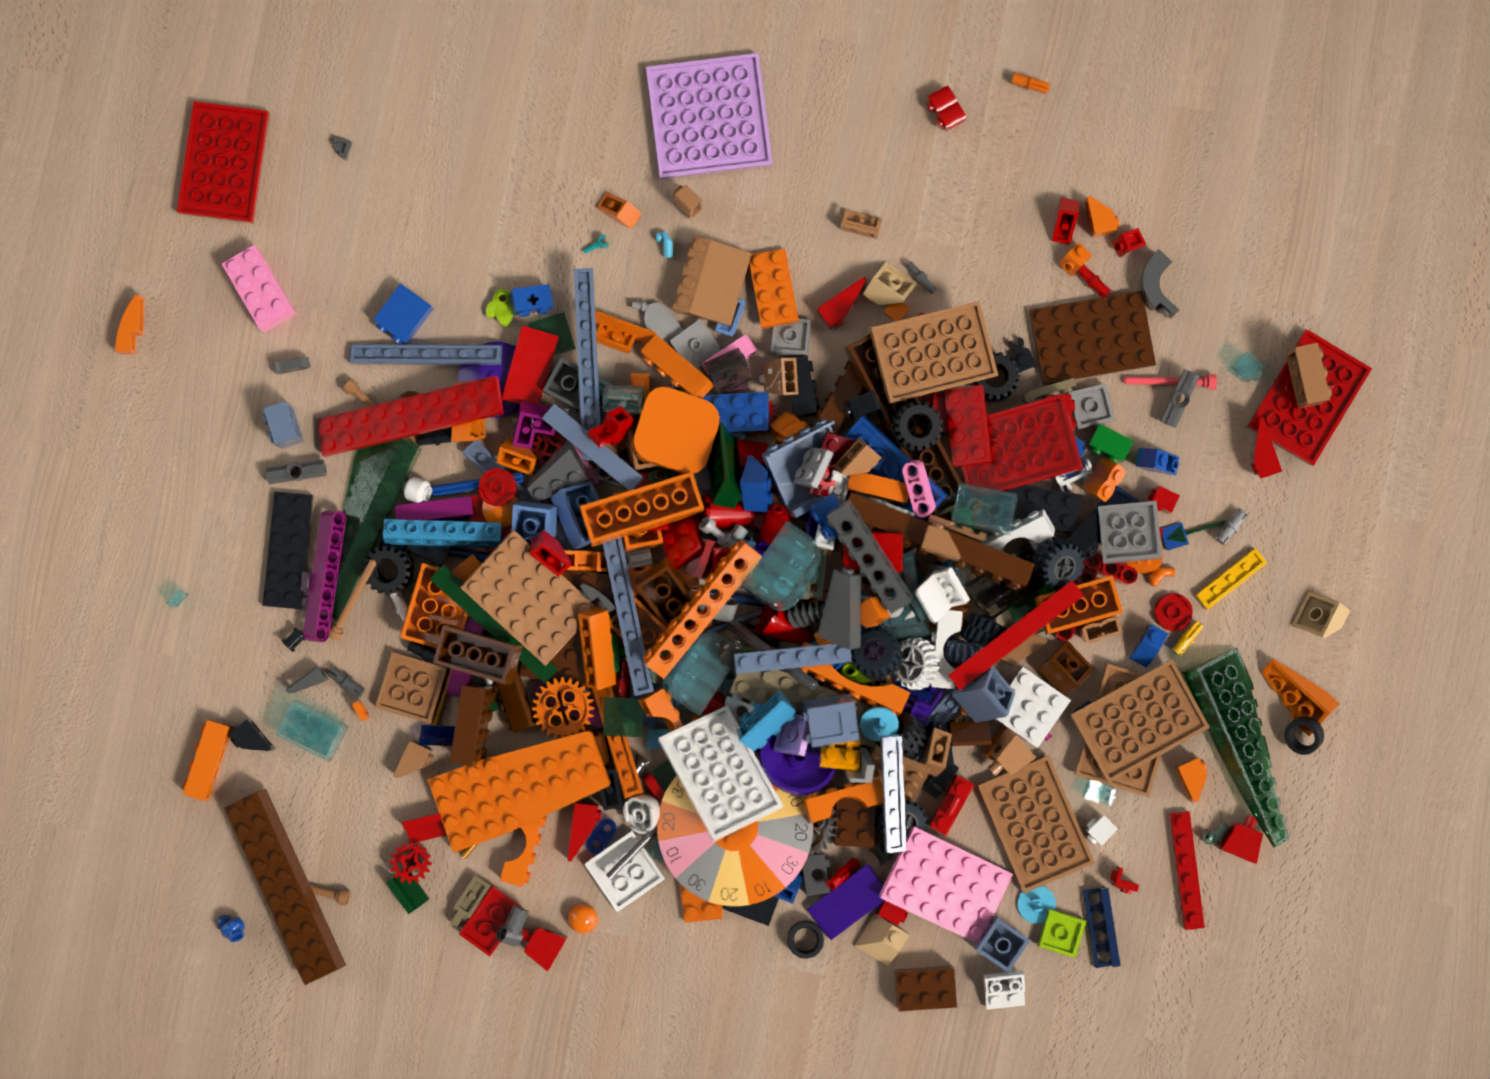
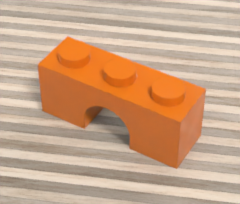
M564 550L572 563V566L567 570L608 572L604 552Z

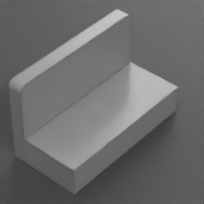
M858 748V751H860L859 770H844L849 782L872 783L875 764L866 748Z

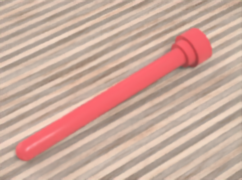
M1208 374L1203 378H1199L1196 385L1215 390L1217 384L1216 374ZM1125 377L1123 379L1125 384L1177 385L1179 381L1177 377Z

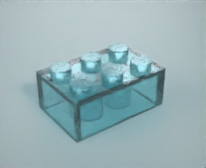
M959 483L952 522L958 526L1011 535L1018 496L1014 493Z
M293 700L276 736L326 761H332L349 726L298 700Z

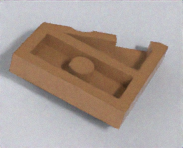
M1034 634L1001 660L1014 666L1045 645L1047 640Z

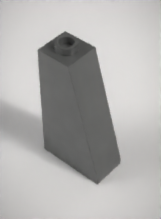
M842 567V569H836L833 572L818 637L848 650L860 648L861 575L855 573L854 569L850 567Z

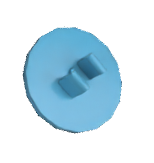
M877 706L870 708L864 712L860 719L862 733L873 741L881 742V736L895 735L898 731V718L892 710L886 707Z
M1040 886L1026 893L1021 892L1017 900V908L1020 915L1026 921L1043 923L1045 922L1048 909H1056V900L1048 888Z

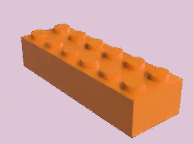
M693 472L582 505L580 506V511L591 545L594 547L704 513V506Z

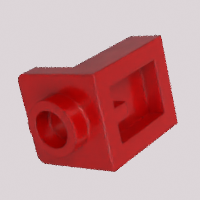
M1139 228L1125 232L1112 240L1114 249L1119 257H1123L1127 253L1147 245Z

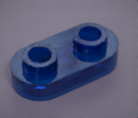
M606 818L599 822L586 842L587 850L590 853L599 854L606 848L617 831V825L614 820ZM606 824L611 826V830L609 832H606L604 830V826ZM593 841H599L600 846L598 848H595L593 846Z

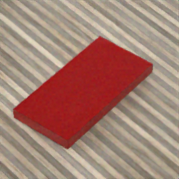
M521 326L501 396L502 400L520 405V401L540 405L559 336Z

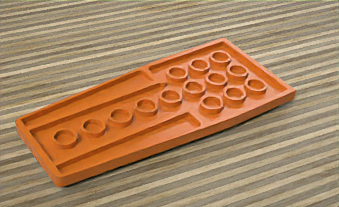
M585 731L482 759L480 762H477V765H466L430 778L428 783L438 811L441 813L442 823L454 853L507 834L608 787L610 780L593 733Z

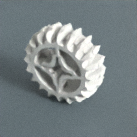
M908 638V640L902 641L900 646L903 656L900 658L903 661L902 664H898L899 670L894 672V675L898 676L897 682L910 690H921L929 687V683L934 682L933 677L938 676L936 670L940 669L937 666V662L940 660L936 656L939 652L934 651L935 646L931 645L930 641L922 638Z

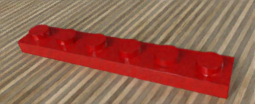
M1190 812L1169 813L1184 930L1205 928Z

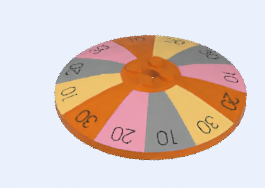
M753 751L760 763V753ZM676 776L664 794L660 805V817L657 822L658 842L664 861L670 872L682 886L706 901L726 906H744L769 899L786 888L795 879L809 855L813 838V823L809 824L803 801L807 799V795L789 794L771 783L783 807L739 829L737 832H733L713 842L678 776Z

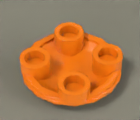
M516 496L510 503L504 506H492L483 501V516L489 523H501L502 527L512 524L513 505L519 501Z

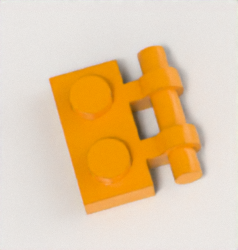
M860 740L836 744L844 745L845 749L835 748V744L828 745V747L821 746L820 767L851 771L859 770L860 751L852 750V747H860Z

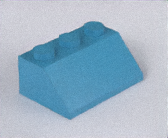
M780 690L777 691L737 729L739 741L753 751L757 748L761 749L766 745L767 739L771 735L774 736L782 729L781 726L786 721L790 722L796 716V706Z

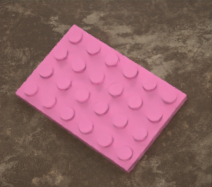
M912 826L906 837V851L899 852L878 897L978 943L986 932L1013 874Z

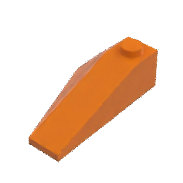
M1274 658L1261 671L1273 691L1277 692L1281 697V703L1284 708L1287 707L1290 711L1292 720L1300 716H1309L1322 724L1340 705L1327 691ZM1298 726L1308 736L1313 733L1306 726Z

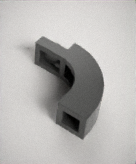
M1158 249L1142 270L1140 290L1143 292L1144 302L1151 311L1158 306L1163 316L1172 318L1179 309L1164 296L1160 289V277L1172 261Z

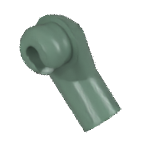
M1220 822L1216 831L1203 834L1202 839L1204 843L1209 845L1220 843L1229 826Z

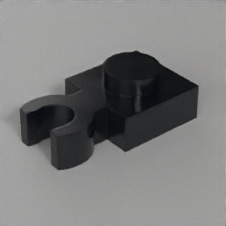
M1020 337L1018 338L1020 345L1017 347L1013 345L1012 341L1009 342V348L1015 352V354L1011 355V359L1016 362L1015 366L1019 368L1018 373L1036 366L1030 349H1023L1024 341Z

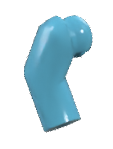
M665 231L657 232L656 241L663 242L664 257H673V242L670 236Z

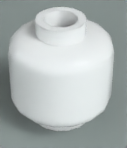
M411 477L408 481L404 482L402 487L406 500L414 503L426 502L432 495L430 483L418 477Z

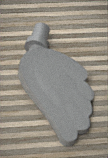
M633 301L632 309H639L645 312L644 322L646 329L656 332L657 336L661 339L670 341L684 331L683 327L663 304Z
M856 493L859 496L870 499L882 505L888 506L905 514L911 515L913 517L915 516V513L897 507L894 504L871 497L869 495Z

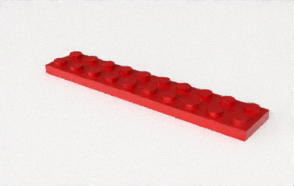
M497 376L487 377L317 419L322 456L328 457L502 415L504 411L499 379Z

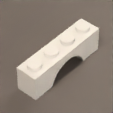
M1044 509L1039 512L1036 510L1031 512L1028 517L1022 520L1017 519L1006 528H998L994 531V534L988 537L986 535L982 544L1004 552L1005 545L1014 538H1028L1037 544L1054 536L1055 527Z
M948 610L937 622L933 623L936 624V630L932 632L931 643H934V651L939 652L936 658L940 660L937 662V666L940 669L936 670L938 676L933 677L934 682L930 683L931 687L955 689V684L948 676L955 668L946 662L943 647L949 636L961 631L962 611Z

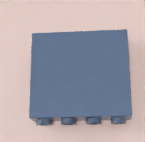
M821 419L815 422L816 426L812 428L806 427L800 430V434L795 437L793 435L783 439V443L771 445L766 448V452L762 453V457L783 506L788 511L789 517L797 518L810 511V507L825 499V496L807 493L808 487L799 486L793 482L796 471L804 461L803 456L809 448L819 449L826 430L833 432L831 425L835 424L834 421Z

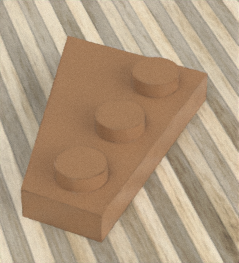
M931 514L927 520L928 523L941 525L946 530L980 543L984 542L986 534L980 532L978 535L971 528L955 526V523Z

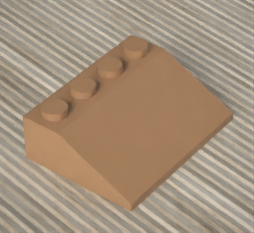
M693 236L672 309L677 314L731 326L752 254L713 240Z

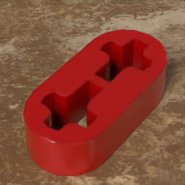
M648 772L642 778L661 804L665 791L652 773Z

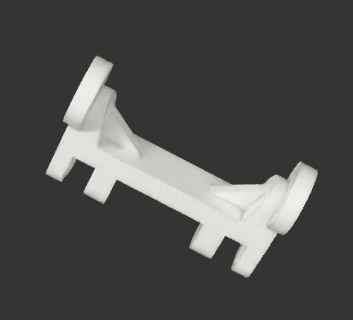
M1087 458L1085 459L1084 468L1079 474L1070 478L1053 477L1060 491L1065 492L1063 485L1066 486L1067 491L1072 490L1070 482L1083 478L1085 482L1088 478L1087 475L1093 473L1092 465Z

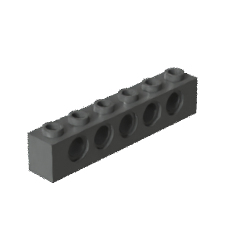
M850 499L830 510L827 514L829 525L836 529L840 542L843 545L846 544L850 550L849 555L853 561H857L861 574L871 582L870 587L875 594L878 593L882 606L892 614L911 603L913 595ZM843 521L850 522L852 528H845ZM853 538H860L863 544H856L853 541ZM865 554H870V555H872L873 560H872V561L866 560V559L864 558V555H865ZM875 571H882L884 577L876 576ZM892 587L895 592L888 593L885 588Z

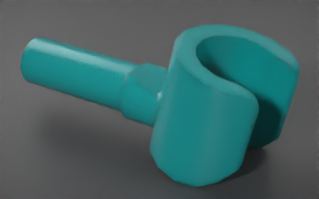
M601 235L598 242L583 249L585 254L599 247L603 249L608 247L609 242L602 244L600 241L605 239L606 235Z

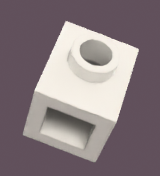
M1101 814L1097 819L1093 818L1086 825L1088 828L1085 831L1089 834L1087 838L1094 845L1098 843L1102 846L1118 828Z

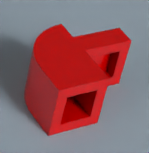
M620 406L607 412L604 423L590 429L587 436L599 448L609 443L614 446L628 434L634 418Z

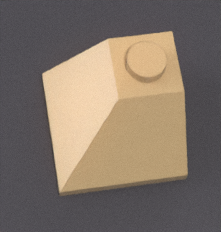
M886 262L873 277L863 295L877 305L903 303L917 285V282Z
M1308 591L1292 626L1326 638L1343 627L1350 610L1338 601Z
M874 912L856 942L855 947L884 965L889 966L901 950L909 934Z

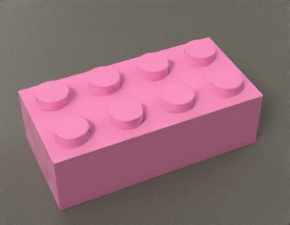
M255 244L222 263L230 280L261 331L266 332L297 314L263 254Z

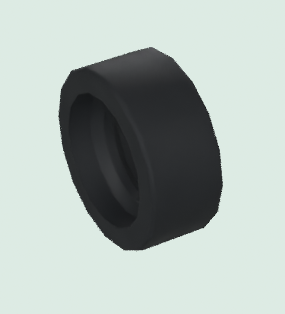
M1300 716L1295 718L1286 727L1284 733L1285 742L1293 752L1300 755H1309L1315 752L1323 743L1324 730L1321 724L1314 718ZM1297 726H1306L1313 732L1315 741L1312 745L1306 746L1296 739L1294 729Z
M804 920L797 922L791 927L788 932L787 942L789 949L794 955L799 958L808 959L820 953L824 944V936L817 924ZM809 928L815 932L817 943L813 949L802 951L796 947L794 937L800 929Z

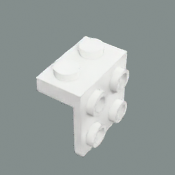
M952 567L934 571L915 590L917 598L933 623L937 622L951 607L966 604L970 600Z

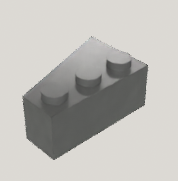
M567 440L565 445L560 450L555 451L548 461L543 462L534 471L532 476L529 475L527 477V489L535 503L553 496L561 489L588 480L587 468L571 442Z

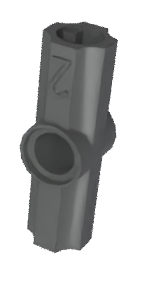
M1186 369L1183 370L1174 391L1170 394V400L1160 422L1176 428L1185 407L1190 402V396L1200 375ZM1178 394L1184 395V400L1181 403H1176L1175 399Z
M324 459L290 463L289 465L266 468V478L269 485L302 481L304 479L324 477L327 470ZM299 467L301 470L300 474L294 477L292 471L294 468Z

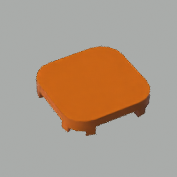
M668 387L655 388L647 395L643 402L644 405L631 446H633V450L639 460L644 463L647 461L682 473V475L690 472L697 474L705 467L710 456L719 426L720 417L718 410L712 403Z

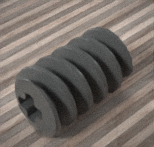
M818 600L816 606L811 601L809 607L806 602L802 603V607L799 603H796L794 608L790 604L788 619L792 627L820 625L826 600L823 601V604Z

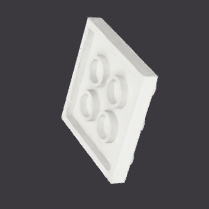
M1022 667L1010 684V687L1015 691V696L1009 715L997 720L1038 748L1071 700Z
M633 830L585 863V866L617 912L665 879L644 847L612 880L606 876L639 841Z

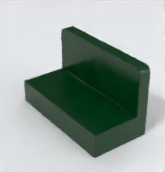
M400 876L396 879L392 878L386 884L408 915L429 900L428 895L415 880H412L411 885H408V880L406 879L403 883L400 882Z

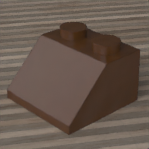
M1067 640L1038 668V671L1058 692L1066 697L1084 681L1094 668Z
M953 718V722H948V731L952 734L951 746L992 745L989 721L975 723L973 719L971 722H964V718Z

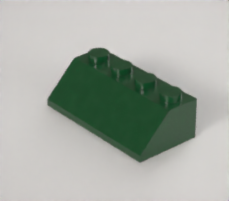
M720 422L708 459L712 505L734 509L742 499V491L740 490L741 477L738 474L739 462H737L736 458L737 448H735L733 437L725 425Z

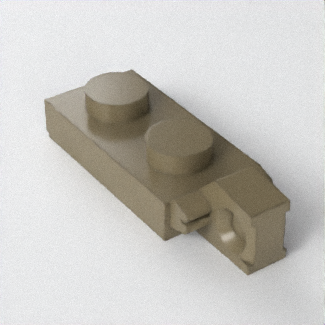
M475 874L453 907L454 910L452 912L456 915L450 924L458 927L462 920L467 922L491 887V884Z

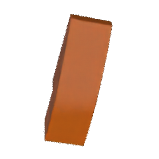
M140 295L133 297L122 316L115 344V352L118 354H135L136 336H143L144 298Z
M867 473L852 474L849 477L847 490L850 492L908 504L909 493L904 482Z

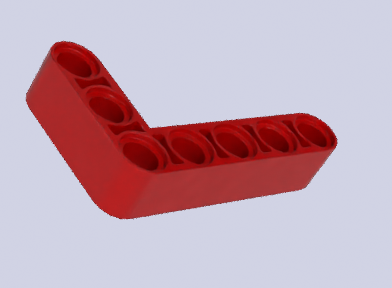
M1098 553L1093 556L1096 559L1094 567L1090 566L1087 560L1083 561L1085 565L1081 571H1083L1082 574L1088 575L1089 582L1094 581L1097 574L1103 577L1113 575L1114 581L1124 585L1132 584L1138 578L1136 569L1123 563H1110L1114 566V572L1112 574L1107 573L1105 569L1107 564H1103V555ZM1125 571L1131 572L1132 579L1130 581L1124 579L1123 574ZM1081 575L1078 577L1079 580L1074 582L1076 585L1083 584L1080 580ZM1077 626L1067 629L1068 636L1066 638H1062L1059 635V631L1054 632V636L1059 641L1070 640Z

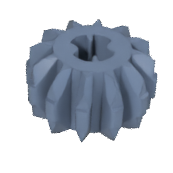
M949 640L946 642L945 658L951 662L963 663L977 653V645L973 642L965 640Z

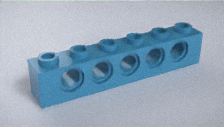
M384 519L383 539L385 544L496 548L502 542L501 523Z

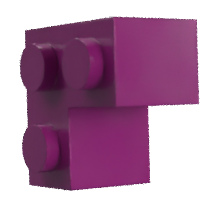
M520 401L513 431L514 446L532 449L535 432L555 435L556 430L542 419L551 407Z

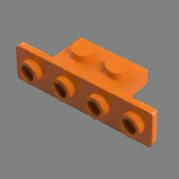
M595 310L596 327H598L596 336L597 343L629 354L635 341L647 344L655 334L657 335L656 332Z

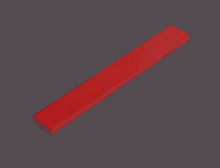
M1071 580L948 674L949 678L960 691L1084 596L1083 593Z

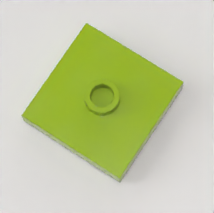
M1048 909L1037 946L1075 958L1086 920Z

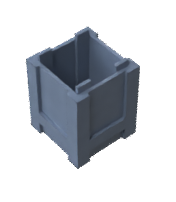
M849 693L803 700V705L800 706L801 714H804V720H809L810 734L806 736L807 743H811L812 747L859 740L855 703Z

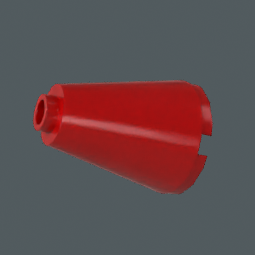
M710 494L703 495L704 513H701V519L709 516L716 522L715 526L720 530L733 528L735 524L741 526L748 525L750 521L754 520V511H745L743 503L738 502L734 509L712 505V496Z
M773 505L768 509L757 538V543L765 542L772 546V552L769 554L771 558L787 556V553L792 550L795 544L788 511L782 505Z
M773 599L774 602L769 601L764 606L758 617L761 619L760 625L756 623L757 634L798 645L809 641L811 637L810 629L807 626L792 627L788 619V609L783 604H780L778 600Z

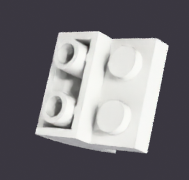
M1023 970L1010 971L1009 973L983 974L987 1010L1025 1005Z

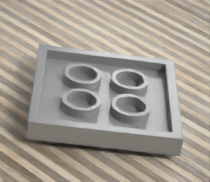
M1157 501L1098 506L1103 564L1162 559Z

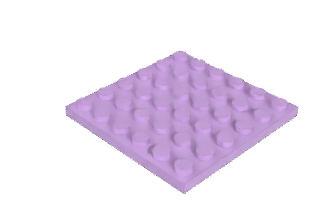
M759 53L646 67L660 179L773 166Z

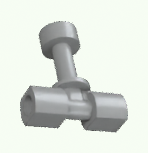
M709 516L705 517L699 525V529L704 533L711 532L719 539L720 547H732L735 542H739L740 539L743 540L748 533L745 528L738 524H735L730 532L723 533L715 526L716 522Z

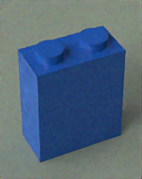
M400 283L373 320L377 323L375 327L383 333L386 331L391 333V339L398 344L402 342L408 344L434 308Z

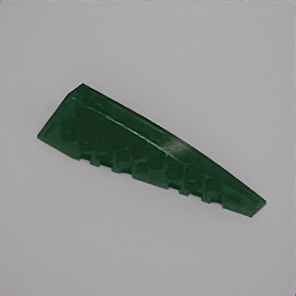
M398 439L358 449L354 457L343 509L346 516V525L332 618L335 620L339 618L364 571L362 569V565L365 564L364 559L375 549L384 529V519L390 518L402 493L403 484L408 480L422 451L421 447L407 440Z
M1234 648L1182 673L1194 700L1210 727L1208 728L1210 736L1232 780L1273 848L1289 840L1284 815L1280 814L1279 804L1281 802L1280 798L1276 796L1274 788L1276 781L1270 771L1272 764L1266 738L1261 732L1262 721L1261 718L1258 719L1256 711L1258 704L1257 699L1253 698V682L1238 649Z

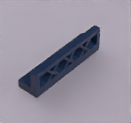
M1100 887L1083 890L1095 968L1121 966L1109 888ZM1099 892L1100 900L1094 906L1089 902L1088 894ZM1096 910L1103 917L1099 925L1092 922L1091 916ZM1098 930L1104 932L1106 937L1101 945L1095 941V934ZM1103 949L1108 953L1109 961L1099 963L1098 954Z

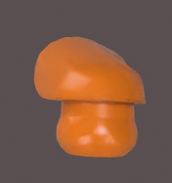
M1159 567L1149 576L1150 585L1157 587L1164 577H1174L1175 567Z

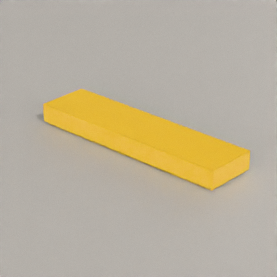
M1256 548L1252 549L1195 594L1196 598L1208 610L1267 564V561Z

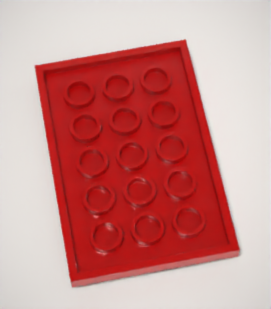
M193 101L177 207L178 214L254 223L270 116L269 111Z
M1306 329L1295 347L1318 343V346L1321 347L1323 351L1322 364L1327 369L1326 382L1327 385H1330L1332 392L1330 400L1321 405L1298 409L1289 365L1286 360L1247 427L1257 433L1258 419L1260 415H1263L1272 442L1307 464L1314 466L1372 368Z
M1064 394L987 415L993 462L962 466L970 500L1082 470L1083 466Z

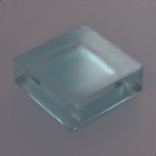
M178 589L166 604L172 608H177L188 596V593L184 589Z

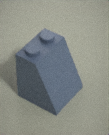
M992 666L960 691L955 686L952 696L976 723L1008 716L1015 691Z

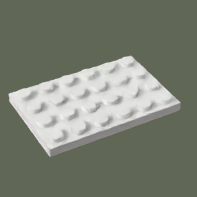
M728 705L658 739L713 842L783 807L753 750L739 741L737 733L739 725Z

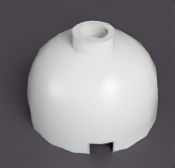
M636 795L625 802L623 808L624 819L626 822H630L632 825L630 828L639 834H646L657 827L660 817V804L651 795Z

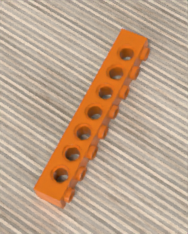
M740 539L739 542H735L732 545L731 552L727 557H723L719 561L715 572H711L707 576L706 583L702 588L699 587L694 592L693 599L682 607L680 615L671 620L667 631L661 633L654 647L649 648L644 654L643 661L645 665L663 679L763 558L758 551L744 540ZM738 558H742V563L738 566H735V560ZM724 574H730L728 580H721ZM712 589H718L716 595L709 596ZM700 604H705L704 610L697 611V607ZM687 620H693L690 626H684ZM681 635L678 641H672L673 636ZM669 650L666 656H660L661 651Z

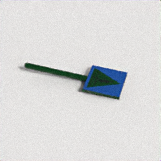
M1223 520L1186 532L1182 523L1161 528L1164 530L1162 538L1166 550L1189 545L1186 535L1223 525L1226 521Z

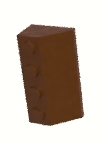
M517 666L512 684L494 683L497 694L500 693L502 701H500L502 711L507 712L509 718L506 719L507 727L513 733L537 726Z

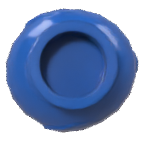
M221 915L218 918L217 928L221 929V935L224 938L229 939L230 942H238L244 937L245 924L240 917L235 916L234 919H231L227 915Z

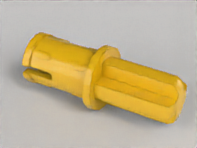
M1194 621L1184 634L1181 633L1182 636L1171 649L1179 656H1182L1190 644L1194 643L1193 640L1202 630L1203 625L1198 621Z

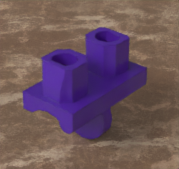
M909 696L902 713H910L919 722L926 725L933 707Z

